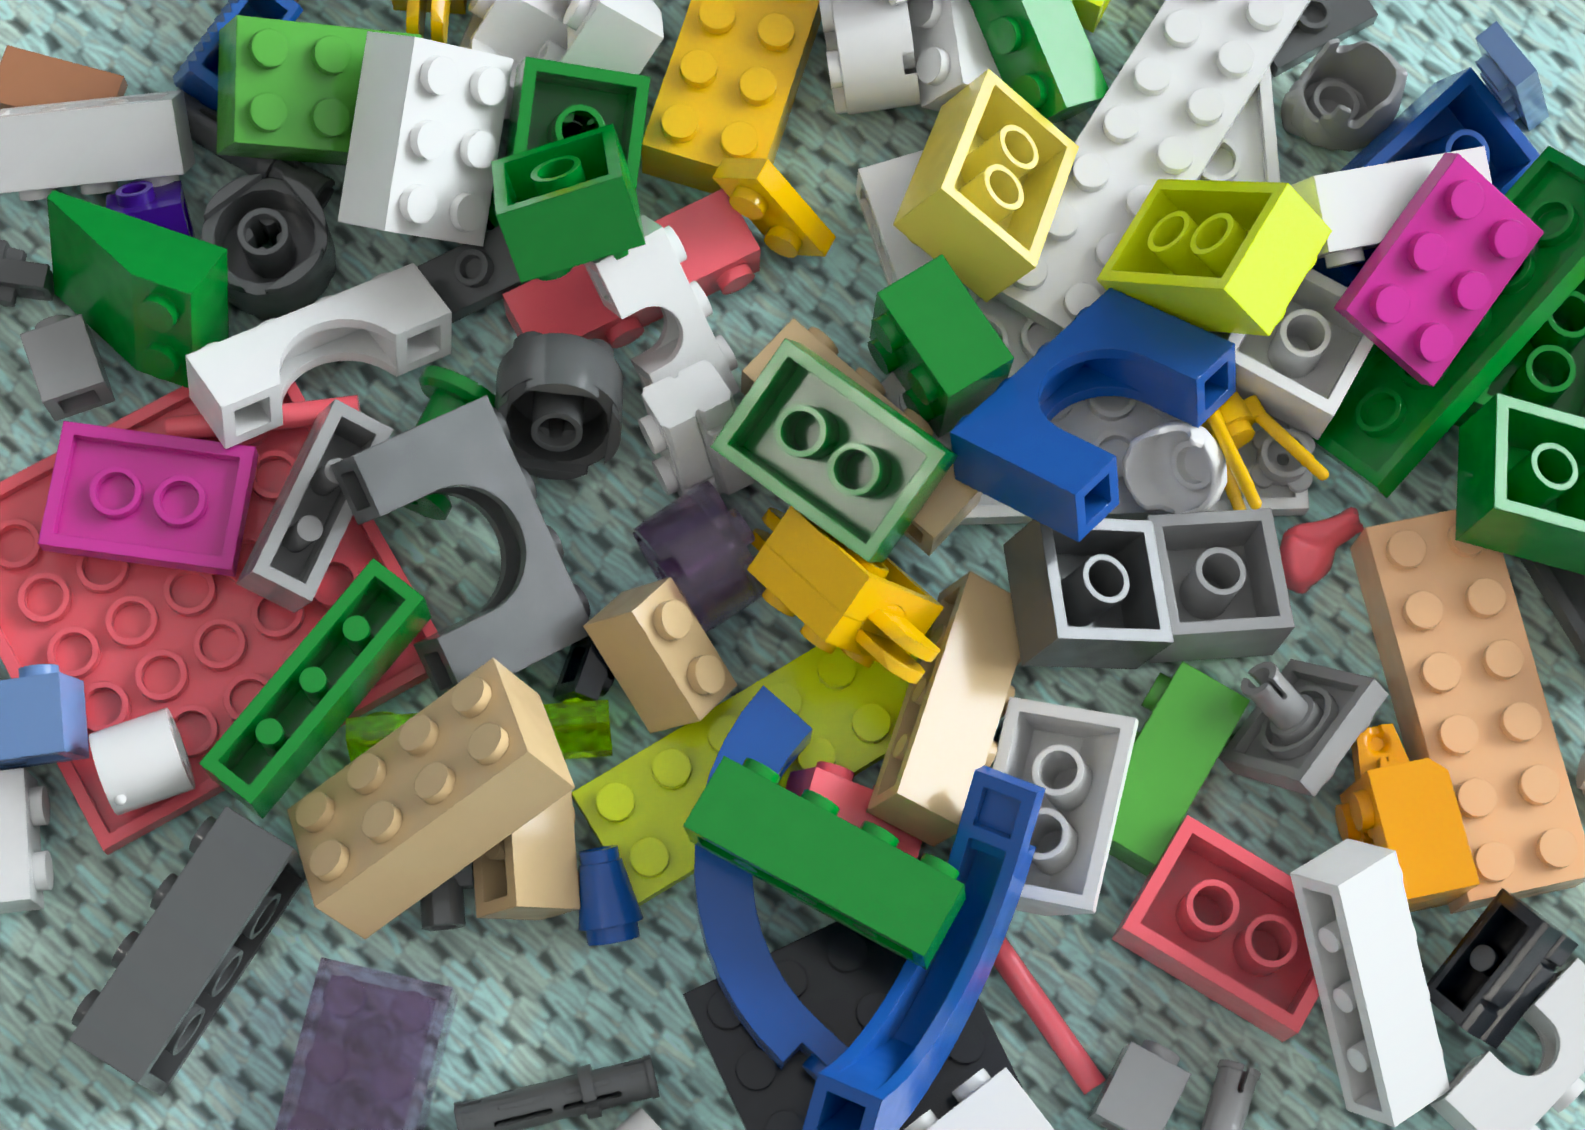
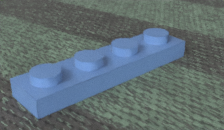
M1494 22L1476 37L1482 57L1475 61V63L1481 70L1480 76L1486 83V87L1514 122L1520 119L1530 131L1549 117L1538 72L1498 22Z

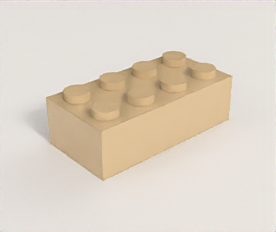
M492 658L320 786L305 795L301 800L288 808L287 812L314 907L363 939H367L565 796L575 786L540 695L496 659Z

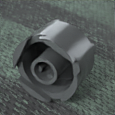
M253 174L231 181L211 198L203 215L205 220L200 240L227 249L228 301L241 311L266 321L272 318H279L313 304L324 293L334 277L336 255L323 209L317 198L307 187L294 179L282 176V180L262 178L261 174ZM268 243L271 248L266 249L262 246Z
M530 331L520 334L514 340L513 348L506 353L500 362L496 377L494 408L503 415L510 432L508 442L519 466L523 467L532 476L552 480H567L586 475L588 473V466L603 458L604 464L613 458L621 441L623 375L619 364L614 358V350L611 345L601 339H587L567 333L542 334Z

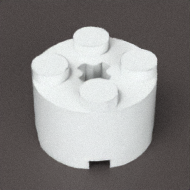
M819 0L835 113H848V115L920 105L918 76L915 72L914 46L907 1L891 6L889 0Z

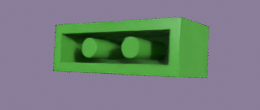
M1183 661L1171 678L1161 672L1159 673L1141 706L1150 710L1151 713L1141 731L1136 732L1109 850L1110 855L1145 876L1153 870L1248 706L1249 699Z

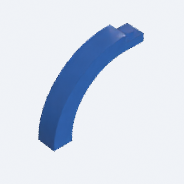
M763 685L741 712L725 738L710 771L707 784L723 756L741 765L746 758L754 759L775 771L782 779L787 769L810 743L813 729ZM695 844L694 887L698 921L706 953L721 990L736 1017L753 1040L781 1070L800 1050L808 1057L802 1064V1067L816 1081L818 1072L833 1063L848 1047L801 1003L775 964L762 934L756 910L753 875Z
M985 765L975 769L957 834L947 862L959 871L960 874L956 880L964 884L966 900L927 970L906 960L887 996L860 1035L833 1063L818 1072L802 1130H899L912 1114L957 1042L1003 944L1035 853L1036 846L1031 845L1030 841L1046 788Z

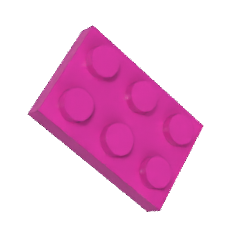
M1445 152L1336 303L1334 309L1420 384L1434 387L1544 231L1459 153Z
M63 421L38 545L43 551L236 577L259 454L253 446L237 444L225 449L221 442Z

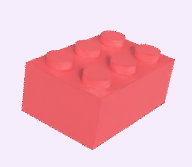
M1187 815L1178 826L1157 865L1149 873L1113 935L1112 940L1279 1041L1284 1042L1299 1033L1319 997L1291 876Z

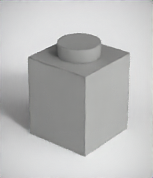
M82 314L72 317L69 315L51 316L37 323L35 329L20 334L42 403L54 421L115 401L93 333Z
M1144 1040L1142 1046L1131 1041L1122 1048L1087 1119L1107 1130H1164L1191 1073L1177 1066L1180 1057L1168 1048L1150 1040Z

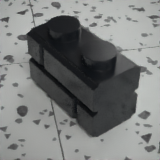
M1502 888L1427 983L1430 992V1002L1466 1032L1497 1049L1554 977L1556 967H1562L1578 944L1529 905Z

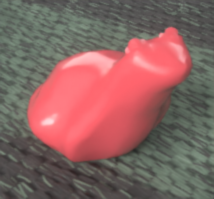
M1347 508L1343 512L1324 520L1295 525L1283 534L1280 554L1287 589L1299 594L1306 593L1330 571L1336 549L1364 530L1356 508Z

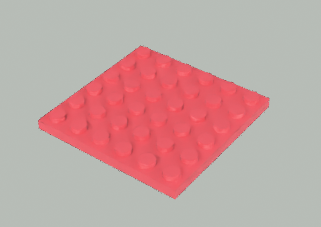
M295 381L288 389L283 404L306 401ZM182 386L105 427L166 435L165 418L201 413L190 399L189 388ZM312 426L268 431L238 444L255 447L259 456L236 577L43 551L38 545L57 452L0 482V658L11 679L19 678L18 669L21 667L37 664L59 665L61 673L84 681L89 758L59 762L57 765L102 850L107 855L225 791L224 788L211 779L199 764L200 761L372 558L412 587L374 519L358 525L354 515L347 526L312 602L297 612L293 613L236 584ZM216 437V438L201 439V440H209V441L220 442L217 437ZM431 619L341 726L429 678L413 644L438 632ZM167 707L175 720L185 746L194 776L195 789L117 816L109 804L99 779L90 748L89 734Z

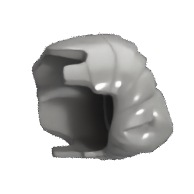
M1337 38L1329 40L1324 45L1323 49L1299 76V80L1295 81L1289 92L1285 94L1281 105V119L1285 131L1305 138L1313 146L1324 147L1330 151L1344 150L1351 152L1366 147L1393 122L1400 108L1408 73L1391 54L1380 49L1376 44L1363 40L1351 45H1339L1340 41Z

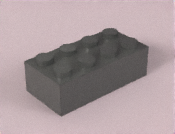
M227 806L217 819L210 816L199 827L189 846V851L194 853L179 876L172 873L159 886L150 904V907L155 910L154 914L140 934L132 931L122 941L111 962V965L116 970L101 992L94 989L83 999L72 1018V1024L77 1028L69 1038L70 1041L136 1083L161 1096L306 879L300 855L292 846Z

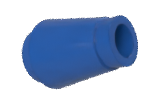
M618 845L602 846L580 851L578 930L586 932L588 945H606L639 937L638 921L644 917L623 860L620 858Z

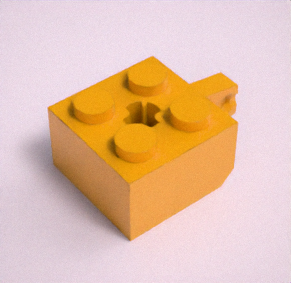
M1393 723L1368 727L1351 746L1355 782L1339 795L1342 804H1337L1335 807L1339 834L1343 841L1348 838L1396 850L1398 862L1403 873V884L1410 913L1448 905L1480 884L1449 770L1429 758L1409 761Z

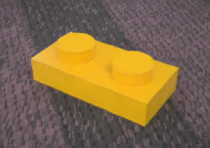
M723 158L712 178L730 197V205L738 213L749 218L765 236L764 242L772 251L788 258H794L797 255L826 256L836 236L769 159Z

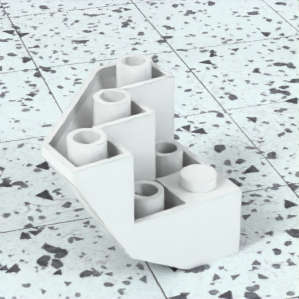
M471 0L468 11L473 14L459 47L514 59L504 119H510L516 68L525 57L639 75L664 39L662 12L653 0Z

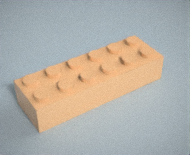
M1456 509L1365 527L1350 547L1409 761L1429 758L1449 770L1480 884L1448 904L1450 914L1488 906L1502 888L1516 898L1522 899L1574 888L1585 882V834L1504 555L1498 551L1455 540Z

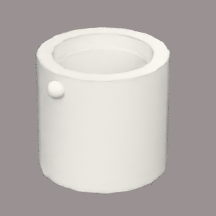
M167 707L89 734L90 748L99 779L109 804L117 816L195 789L194 776L185 746L175 720Z

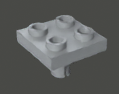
M1290 659L1280 673L1279 668L1274 663L1262 662L1248 671V674L1260 685L1259 687H1256L1248 678H1243L1241 682L1242 693L1257 706L1218 758L1234 774L1315 797L1322 786L1332 778L1336 767L1358 736L1368 728L1374 714L1389 694L1375 678Z

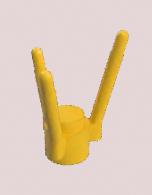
M1236 389V392L1201 425L1217 440L1226 459L1227 484L1224 489L1233 510H1246L1241 492L1244 494L1251 509L1257 510L1262 505L1253 480L1238 452V449L1249 443L1255 436V431L1252 427L1254 423L1259 424L1316 478L1324 481L1329 477L1328 470L1266 412L1256 395L1243 400Z

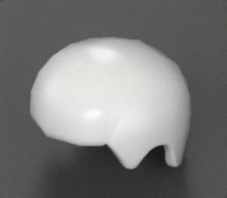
M1181 420L1162 423L1132 439L1122 459L1124 484L1136 504L1145 511L1163 510L1172 514L1205 511L1219 501L1227 484L1226 459L1217 440L1203 426L1197 428Z

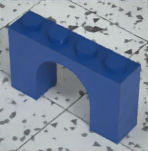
M1109 288L1094 303L1083 308L1077 314L1074 321L1054 339L1044 343L1038 349L1035 356L1014 375L1004 379L998 385L995 392L974 411L963 416L957 422L954 429L950 431L951 448L958 455L953 463L955 479L1080 542L1119 504L1117 457L1062 430L1050 421L1063 409L1082 400L1103 396H1118L1141 401L1199 428L1236 392L1235 343L1113 288Z

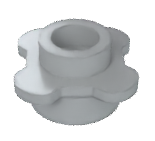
M1263 428L1258 430L1252 439V445L1257 450L1256 464L1249 473L1254 485L1261 489H1266L1271 485L1288 486L1295 493L1306 491L1313 481L1310 471L1303 467ZM1285 429L1311 454L1314 452L1315 442L1309 434ZM1277 456H1286L1288 464L1280 465L1277 462Z

